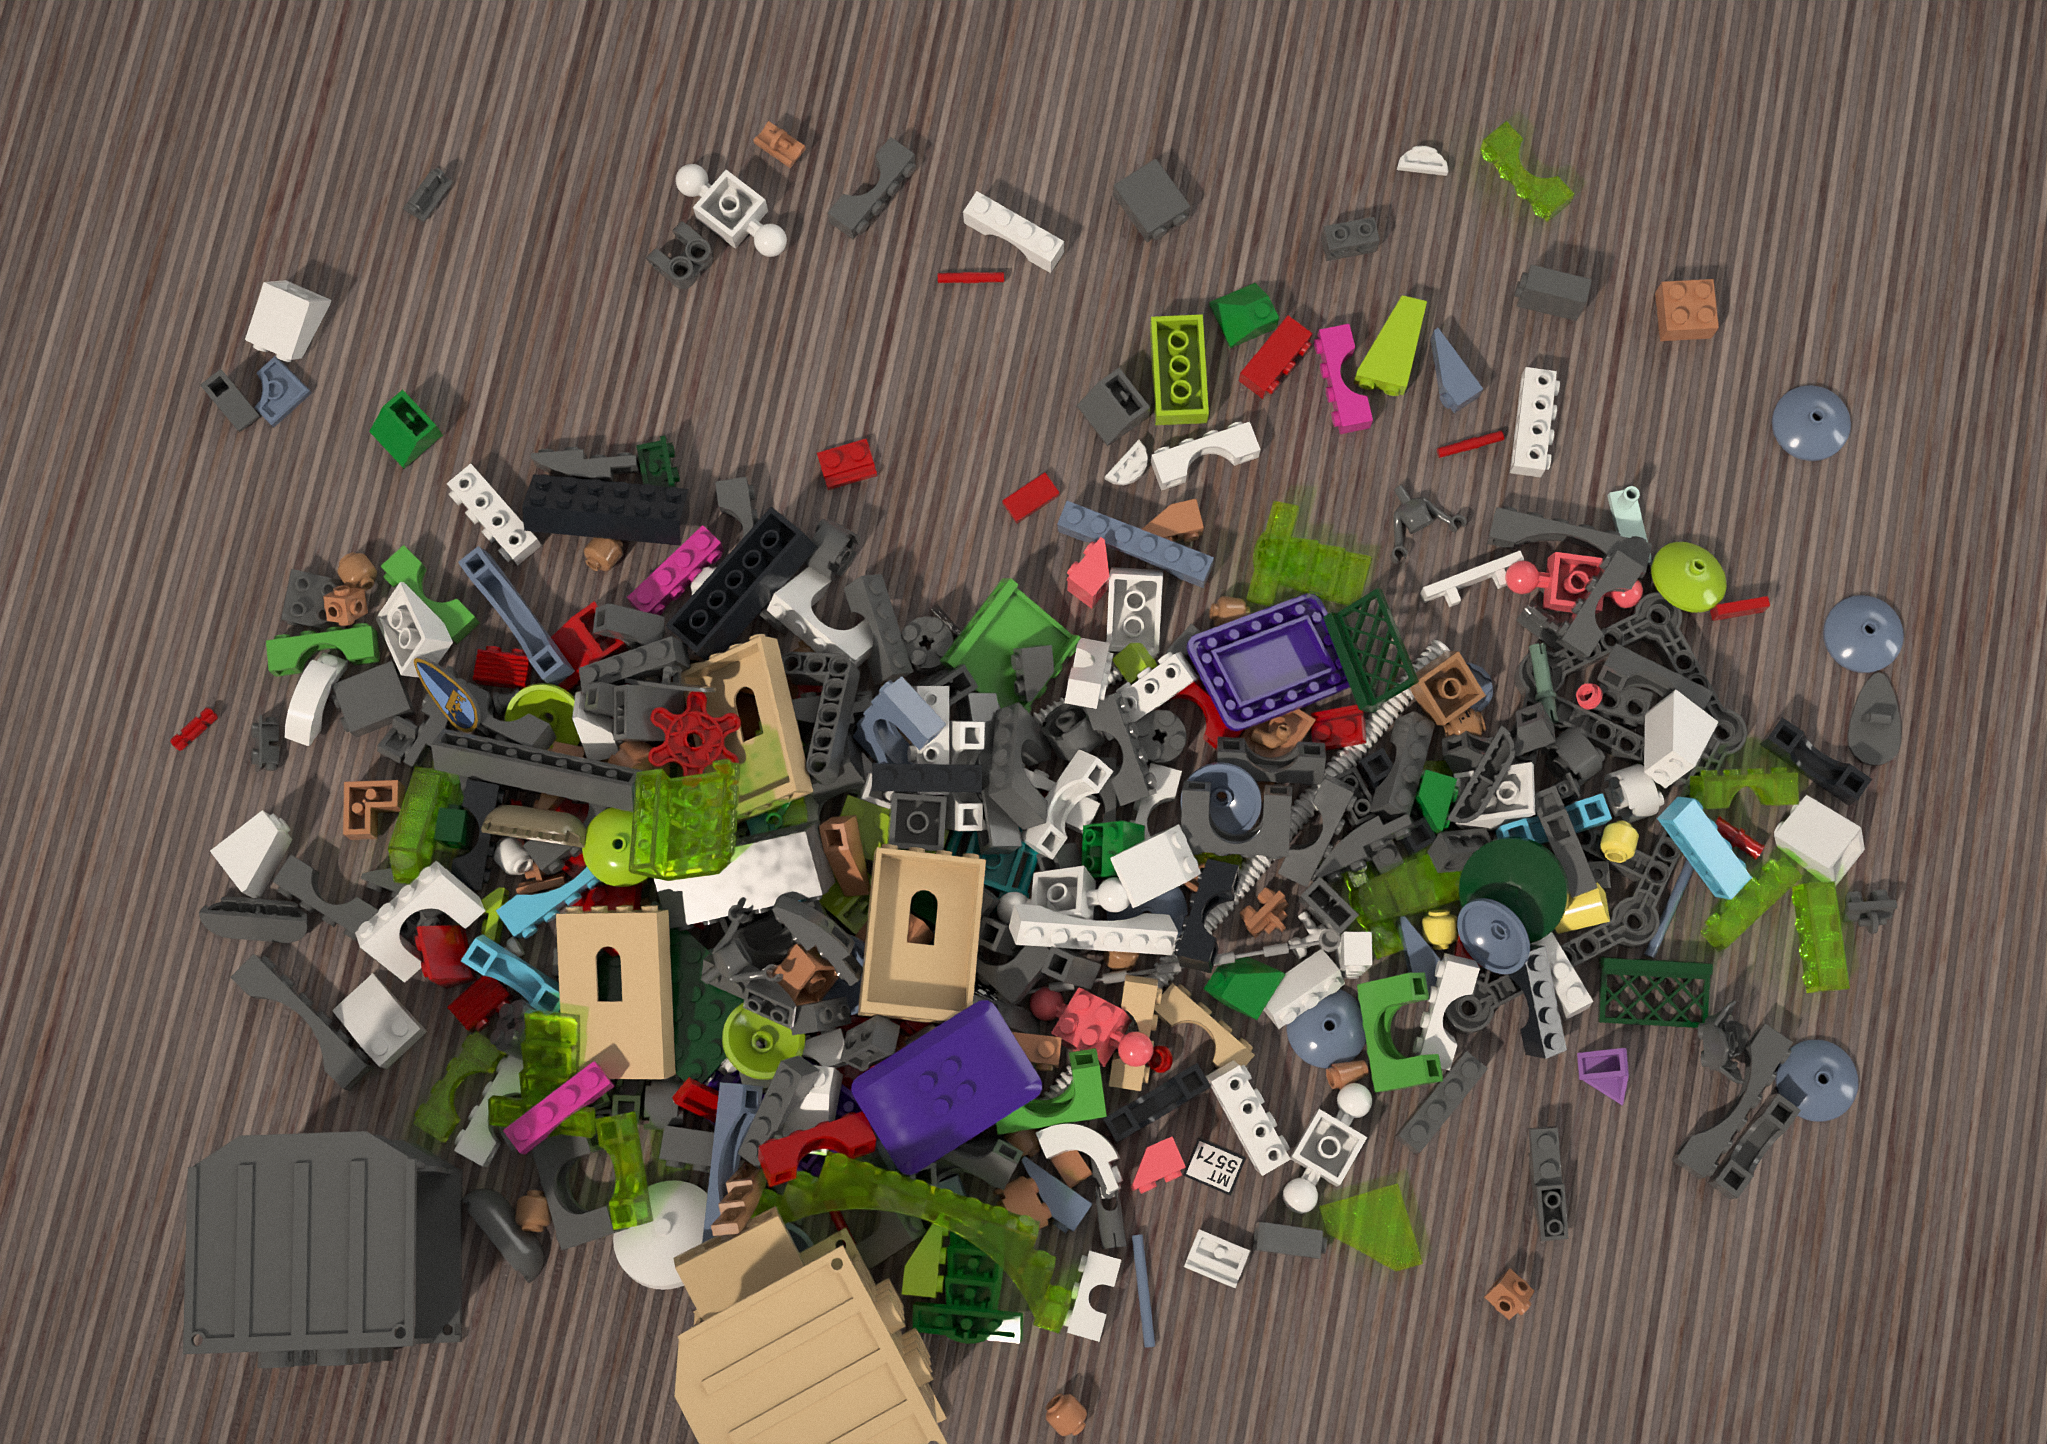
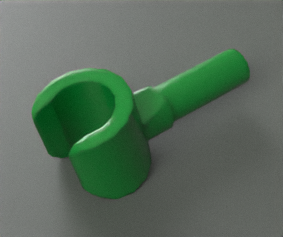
M792 801L783 804L776 813H770L766 818V824H769L771 819L777 816L779 823L775 829L781 828L784 825L783 816Z

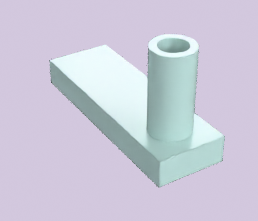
M1629 486L1625 490L1610 492L1607 496L1616 532L1620 533V536L1631 538L1632 536H1637L1647 540L1638 503L1639 490L1634 486ZM1651 554L1649 555L1647 566L1652 564Z

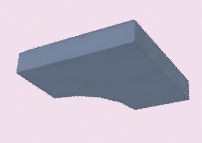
M276 356L256 373L262 382L263 391L260 401L254 408L273 428L312 394Z

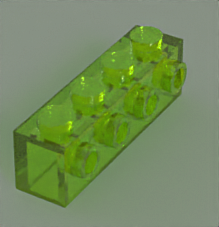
M1784 856L1778 860L1774 858L1769 860L1761 868L1764 872L1758 878L1753 876L1743 887L1745 890L1739 896L1735 895L1732 900L1728 899L1723 904L1726 908L1720 914L1714 912L1704 921L1707 926L1700 933L1718 952L1731 945L1803 877Z
M1835 881L1812 882L1792 886V902L1796 913L1795 927L1799 935V955L1803 964V983L1806 986V993L1836 992L1850 989Z

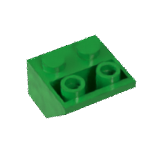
M403 389L382 407L369 431L403 469L443 436L436 424Z
M1424 770L1421 773L1413 806L1426 818L1436 835L1449 826L1450 821L1447 820L1451 813L1448 812L1451 802L1456 801L1459 787L1455 786L1456 778Z
M1127 821L1083 825L1082 866H1085L1094 880H1106L1112 877L1119 878L1110 858L1145 839V825Z

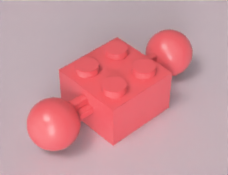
M1555 552L1547 559L1546 573L1539 572L1531 562L1522 560L1514 562L1509 566L1506 571L1505 580L1509 589L1517 594L1530 593L1536 587L1544 588L1542 609L1573 613L1571 611L1572 606L1579 597L1583 599L1587 592L1585 586L1593 575L1597 576L1601 568L1598 566L1603 558ZM1637 579L1632 589L1627 592L1611 591L1605 593L1597 603L1595 615L1602 611L1604 596L1610 597L1611 601L1621 608L1635 606L1643 595V587L1640 581Z
M1040 987L1041 989L1031 995L1030 1009L1035 1017L1043 1021L1059 1019L1051 1034L1054 1037H1062V1046L1074 1052L1096 1048L1099 1065L1103 1067L1106 1066L1115 1049H1118L1121 1060L1131 1067L1143 1066L1151 1059L1153 1044L1147 1035L1141 1032H1130L1125 1035L1132 1020L1123 1009L1080 987L1068 1005L1064 1004V999L1060 992L1051 991L1049 988Z

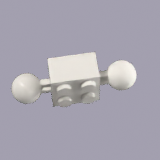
M687 164L679 169L676 175V185L679 191L689 197L701 196V199L693 207L697 220L735 249L750 234L754 237L756 249L762 255L774 257L783 252L787 244L784 230L775 224L762 225L759 222L768 212L766 200L727 170L711 186L708 183V175L701 166Z
M1077 866L1034 873L1032 898L1028 899L1019 892H1009L1000 898V902L997 905V914L1003 923L1009 925L1014 904L1039 905L1067 916L1093 920L1094 906L1101 905L1109 912H1120L1129 906L1130 901L1119 878H1108L1095 890L1096 881L1085 866Z
M1350 1083L1339 1091L1337 1104L1340 1110L1335 1118L1320 1109L1313 1115L1290 1155L1291 1160L1306 1168L1301 1178L1289 1181L1283 1190V1201L1292 1212L1299 1214L1307 1213L1315 1207L1318 1200V1192L1315 1186L1320 1177L1336 1187L1342 1183L1367 1139L1366 1136L1349 1127L1354 1118L1363 1117L1372 1106L1371 1093L1365 1086L1358 1083Z

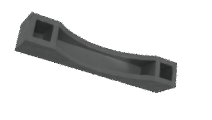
M1496 507L1487 544L1513 550L1522 545L1537 541L1555 540L1584 547L1600 558H1603L1607 553L1611 554L1619 550L1645 567L1638 578L1639 580H1642L1645 575L1652 543L1646 542L1647 540L1642 537L1632 536L1627 538L1620 536V533L1612 530L1601 532L1594 530V527L1586 524H1580L1579 526L1568 524L1567 520L1561 518L1550 520L1543 518L1541 514L1535 512L1524 514L1517 512L1513 507Z
M253 954L230 978L249 996L256 999L280 1002L303 1017L312 1028L319 1042L323 1055L324 1071L343 1089L350 1091L373 1068L367 1062L370 1057L359 1047L355 1050L349 1044L351 1038L343 1030L339 1029L336 1031L330 1025L333 1021L322 1010L318 1013L311 1007L314 1002L304 992L298 994L292 988L295 983L284 973L280 976L274 970L276 964L266 955L260 957Z
M1767 1024L1759 1025L1744 1048V1083L1734 1105L1712 1127L1699 1134L1686 1137L1671 1160L1698 1179L1705 1178L1706 1176L1711 1177L1719 1165L1716 1160L1720 1154H1726L1732 1146L1733 1140H1731V1137L1736 1130L1739 1132L1745 1126L1748 1120L1745 1117L1750 1108L1755 1109L1763 1096L1760 1092L1765 1085L1767 1087L1770 1086L1776 1078L1777 1073L1774 1071L1778 1064H1784L1792 1052L1789 1050V1047L1793 1042Z

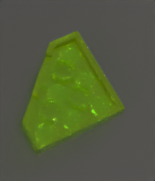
M1398 1183L1318 1206L1327 1234L1391 1270L1397 1272L1423 1264Z

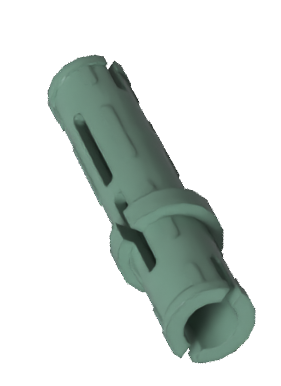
M1539 643L1529 646L1537 690L1535 701L1542 703L1554 724L1559 722L1555 705L1557 694L1553 691L1546 644L1541 643L1540 647Z

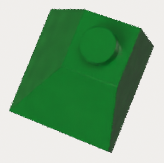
M1256 283L1209 302V306L1230 348L1277 329L1279 316L1269 296Z
M1243 957L1235 960L1234 963L1218 966L1204 987V990L1221 1004L1257 1020L1285 974L1255 959Z

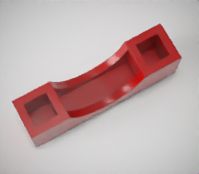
M1195 680L1168 701L1184 699L1193 702L1201 709L1206 720V730L1203 739L1215 750H1217L1218 737L1240 738L1245 729L1234 731L1227 728L1211 697L1204 691V685L1199 680Z
M863 1111L858 1113L850 1112L842 1116L841 1119L832 1122L823 1121L814 1128L805 1131L796 1130L787 1137L778 1140L773 1138L765 1141L759 1146L758 1160L769 1187L796 1179L797 1167L805 1155L814 1150H834L842 1154L846 1159L852 1160L875 1152L876 1137Z

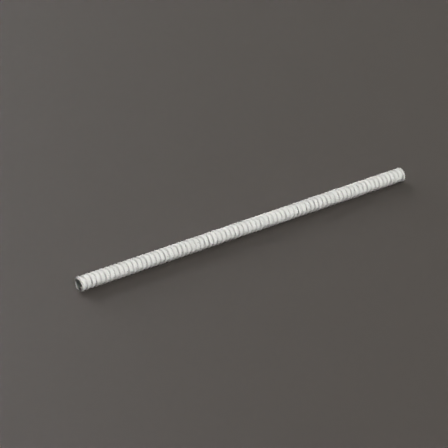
M1433 640L1431 642L1432 646H1428L1426 652H1422L1420 655L1421 658L1416 659V665L1412 664L1415 673L1445 651H1450L1449 648L1441 641ZM1406 672L1405 677L1402 676L1400 678L1399 684L1403 683L1408 678ZM1409 688L1381 704V709L1368 715L1369 719H1365L1367 743L1343 747V750H1338L1337 757L1333 756L1331 758L1332 762L1326 764L1327 768L1324 771V777L1326 774L1335 777L1351 769V767L1357 766L1356 762L1362 759V755L1365 756L1367 754V749L1373 747L1372 743L1378 741L1377 737L1383 735L1382 731H1387L1388 724H1393V718L1397 719L1399 717L1398 713H1402L1404 706L1407 707L1409 705V700L1415 698ZM1319 784L1306 787V793H1301L1299 796L1300 800L1296 799L1294 801L1295 805L1291 806L1290 842L1293 840L1292 836L1298 835L1297 830L1303 829V823L1307 824L1309 822L1308 818H1312L1314 811L1319 810L1313 803L1320 787ZM1256 855L1252 858H1246V863H1241V868L1239 869L1241 879L1234 901L1217 905L1210 911L1205 920L1204 927L1211 935V931L1218 928L1217 924L1223 922L1222 918L1228 916L1227 912L1234 909L1233 905H1238V899L1244 898L1245 895L1243 893L1250 891L1249 886H1254L1255 879L1259 880L1261 878L1260 874H1264L1266 872L1265 868L1272 865L1271 861L1276 859ZM1175 946L1172 955L1160 957L1159 960L1161 962L1159 964L1178 961L1174 953ZM1157 972L1149 973V976L1145 975L1144 977L1158 979V988L1167 987L1169 985L1167 982L1169 980L1172 981L1174 979L1173 975H1178L1179 972L1158 976ZM1123 1009L1132 1020L1130 1025L1134 1026L1136 1024L1134 1017ZM1068 1065L1066 1067L1067 1071L1060 1074L1062 1077L1060 1079L1057 1078L1055 1080L1056 1084L1054 1086L1051 1085L1049 1087L1051 1090L1049 1092L1045 1091V1097L1043 1099L1039 1098V1100L1053 1099L1068 1089L1072 1080L1071 1066Z

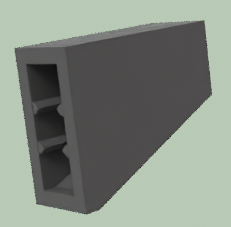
M964 664L956 668H948L930 673L912 685L949 686V706L978 688V685Z
M1266 1222L1255 1223L1252 1251L1320 1259L1321 1253H1326L1327 1237H1323L1322 1230Z

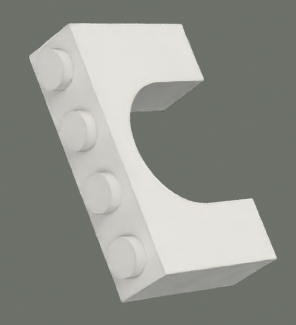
M808 567L774 593L767 611L815 652L846 654L856 667H859L870 657L873 647V635L866 618L852 629L836 630L824 625L814 615L811 607L824 597L831 583L830 579Z
M435 861L430 867L424 868L412 883L404 886L394 899L384 904L369 921L362 923L355 934L360 948L403 982H406L421 969V962L423 961L420 951L399 934L403 922L411 914L422 909H439L447 913L466 929L485 912V909L478 895L440 863Z

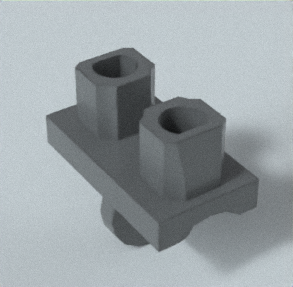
M1885 889L1871 892V901L1863 902L1861 892H1848L1845 896V909L1841 915L1843 922H1858L1859 927L1866 926L1868 932L1874 934L1878 932L1879 925H1886V919L1892 918L1893 910L1898 907L1896 900H1890Z

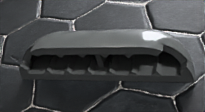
M1502 725L1484 752L1447 820L1454 823H1467L1478 818L1487 807L1515 756V746L1511 734Z
M222 897L221 902L209 907L205 905L199 912L201 922L209 931L218 936L231 939L291 943L303 938L308 927L307 914L298 908L297 903L290 901Z
M481 1188L465 1195L462 1201L469 1207L467 1210L514 1270H519L524 1279L531 1283L540 1274L545 1261L544 1249L533 1232L521 1230L522 1226L515 1222L516 1211L499 1192L493 1189Z

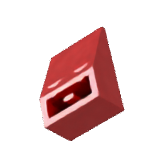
M592 602L572 616L551 636L554 643L575 670L574 673L557 685L568 692L581 684L580 667L629 650L626 644L619 639L593 633L595 610L598 607L595 602Z
M460 925L416 927L418 935H415V943L418 951L423 953L424 961L421 962V968L425 978L428 977L430 981L446 989L478 980L476 971L461 961L470 947L465 928Z

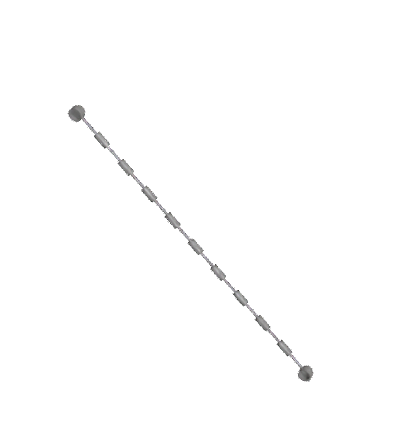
M1328 928L1321 932L1319 941L1289 946L1286 942L1263 946V950L1236 955H1234V952L1217 954L1214 966L1234 963L1237 958L1264 954L1265 957L1287 954L1290 949L1320 945L1323 950L1332 952L1340 946L1341 936L1331 928ZM1179 961L1157 964L1156 968L1127 973L1126 970L1104 973L1101 978H1096L1094 983L1103 981L1105 985L1125 981V974L1137 976L1157 972L1158 976L1181 972V968L1184 967L1179 965ZM1058 981L1049 983V987L1043 988H1049L1055 992L1075 990L1074 986L1076 985ZM1041 988L1031 989L1028 994L1035 993Z

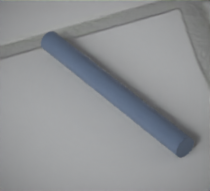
M1687 859L1660 917L1658 932L1650 940L1644 953L1645 956L1654 959L1693 873L1694 868Z
M1133 1235L1132 1242L1144 1348L1155 1347L1143 1235Z

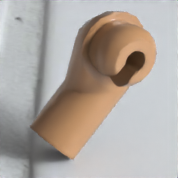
M1284 724L1279 725L1277 729L1270 733L1255 728L1250 740L1273 749L1287 743L1291 736V729Z

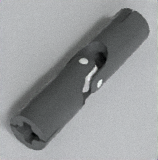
M1104 1136L1113 1145L1112 1136ZM1090 1156L1092 1175L1098 1185L1095 1190L1102 1249L1127 1246L1119 1190L1112 1193L1108 1192L1099 1168ZM1115 1161L1111 1162L1112 1167L1116 1166ZM1115 1197L1116 1204L1114 1209L1111 1211L1105 1210L1101 1205L1100 1199L1107 1200Z

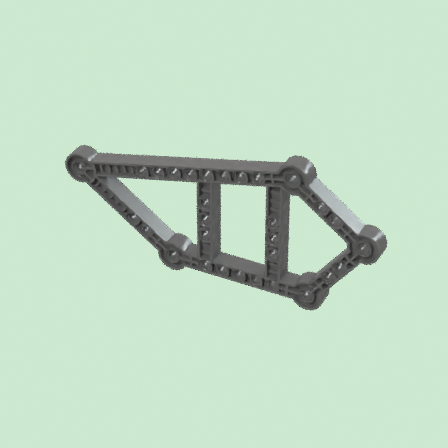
M1651 593L1643 597L1635 605L1629 617L1601 630L1603 635L1592 651L1591 658L1581 659L1566 648L1556 653L1546 650L1552 687L1556 693L1564 684L1566 677L1609 657L1614 646H1609L1605 643V636L1612 637L1615 644L1624 648L1639 641L1653 644L1665 668L1713 691L1704 711L1718 721L1715 729L1718 728L1724 731L1725 740L1719 739L1715 735L1714 730L1696 766L1672 783V785L1679 788L1675 799L1677 797L1694 798L1703 805L1723 760L1735 754L1746 742L1747 728L1739 714L1733 710L1723 708L1679 629L1682 623L1681 609L1669 603L1660 593ZM1650 614L1659 615L1661 623L1653 622ZM1528 653L1516 667L1514 674L1515 686L1520 694H1522L1519 710L1539 703L1535 701L1537 690L1531 654ZM1677 659H1681L1686 663V670H1682L1677 666ZM1557 696L1555 698L1559 722L1554 723V728L1565 731L1567 728L1575 729L1576 727H1581L1594 747L1631 765L1641 764L1644 766V737L1562 697ZM1596 728L1604 729L1607 733V739H1600L1596 735ZM1620 740H1627L1631 745V751L1623 750L1620 746ZM1538 748L1529 751L1530 755L1527 757L1522 755L1515 756L1511 765L1532 762L1535 766ZM1694 775L1702 777L1704 781L1702 787L1694 783ZM1535 810V815L1530 816V817H1527V818H1532V817L1538 816L1536 810ZM1663 826L1649 855L1636 849L1634 856L1622 863L1612 862L1601 854L1602 832L1594 828L1579 832L1587 838V844L1581 845L1586 858L1594 862L1608 861L1610 870L1636 883L1629 898H1625L1611 908L1609 911L1610 922L1603 923L1561 946L1573 968L1617 944L1627 948L1639 947L1653 939L1658 932L1660 921L1655 907L1681 853V850ZM1497 829L1492 830L1491 840L1498 839L1495 833ZM1661 845L1670 848L1671 857H1665L1661 854ZM1650 869H1656L1660 873L1659 881L1651 879L1649 876ZM1628 916H1633L1637 919V929H1632L1628 926ZM1582 940L1590 943L1592 947L1590 954H1586L1580 949V942ZM1479 967L1480 970L1473 993L1458 997L1448 1005L1443 1015L1445 1023L1452 1030L1460 1034H1472L1482 1030L1490 1023L1494 1015V1009L1524 994L1520 986L1509 977V974L1488 984L1490 970ZM1463 1002H1469L1473 1005L1474 1013L1472 1016H1467L1462 1012L1461 1006Z

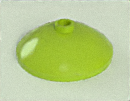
M1673 542L1662 547L1652 561L1651 574L1653 582L1659 593L1675 607L1688 612H1706L1713 609L1723 599L1727 586L1725 573L1717 559L1704 548L1688 542Z
M548 683L532 684L521 689L509 702L505 714V722L515 721L527 714H531L550 724L557 736L555 742L578 746L581 741L572 719L575 698L565 689ZM546 713L552 714L553 720L548 719Z
M611 807L595 816L588 825L585 848H582V852L588 869L597 879L611 886L629 887L645 881L653 874L651 866L662 858L664 841L657 822L645 811L636 808L634 812ZM617 840L623 841V846L621 849L615 848V842Z
M742 1003L731 1012L725 1022L722 1032L724 1052L730 1063L746 1076L762 1080L773 1079L782 1060L798 1055L802 1056L805 1047V1034L792 1035L791 1029L743 1008L744 1003ZM762 1041L765 1044V1048H759L756 1042Z

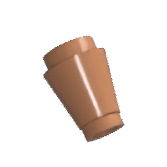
M1364 1060L1331 1064L1330 1068L1326 1069V1077L1332 1089L1338 1088L1341 1090L1345 1085L1354 1083L1368 1075V1067Z

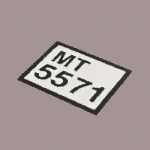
M1198 1137L1183 1176L1231 1196L1246 1158Z

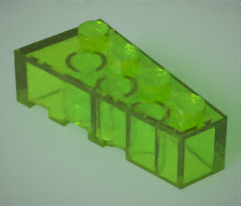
M415 767L388 846L395 883L410 884L420 875L424 868L431 866L437 842L434 840L439 807L446 808L447 797H450L452 792V782L448 781L447 772L423 767Z

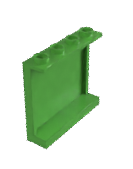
M1002 578L940 659V662L947 668H956L964 664L978 685V688L975 689L977 693H996L1000 708L1019 702L1029 713L1031 711L1030 705L1035 698H1040L1046 691L1048 681L1032 701H1019L1014 692V682L1017 680L1016 671L1013 670L1011 664V656L1014 654L1013 648L1052 645L1054 673L1051 677L1054 678L1062 670L1063 666L1061 664L1066 657H1070L1075 653L1077 643L1081 637L1079 635H1072L1017 588L1018 584L1013 579Z

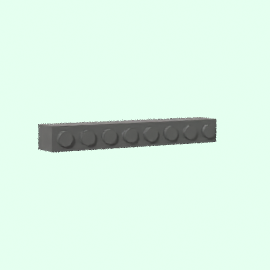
M443 729L431 744L434 769L450 774L462 775L630 812L635 811L644 797L642 770L447 729Z

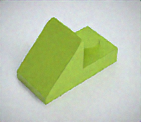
M501 887L481 900L485 909L482 915H488V919L483 921L481 933L497 944H500L504 922L496 910L508 902L510 894L507 889Z

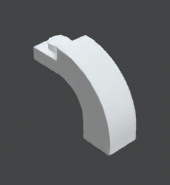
M323 652L317 661H310L296 686L290 702L285 724V738L306 746L311 745L321 732L323 710L333 688L332 684L337 683L347 670V660Z
M1058 1124L1036 1132L1047 1159L1068 1151H1083L1096 1162L1108 1192L1112 1193L1121 1189L1119 1182L1123 1181L1117 1165L1114 1167L1111 1165V1162L1120 1159V1156L1114 1146L1104 1136L1090 1128L1076 1124Z

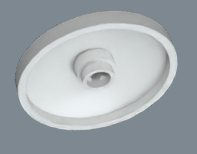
M672 1180L650 1185L628 1201L624 1206V1212L629 1229L615 1233L613 1244L618 1262L633 1280L643 1286L661 1290L684 1286L675 1269L673 1258L702 1244L707 1193L694 1184Z

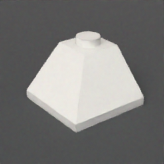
M581 691L576 692L572 719L587 758L600 761L610 758L612 754L615 756L620 750L619 746L624 741L613 740L614 720L608 716L585 712L586 695Z

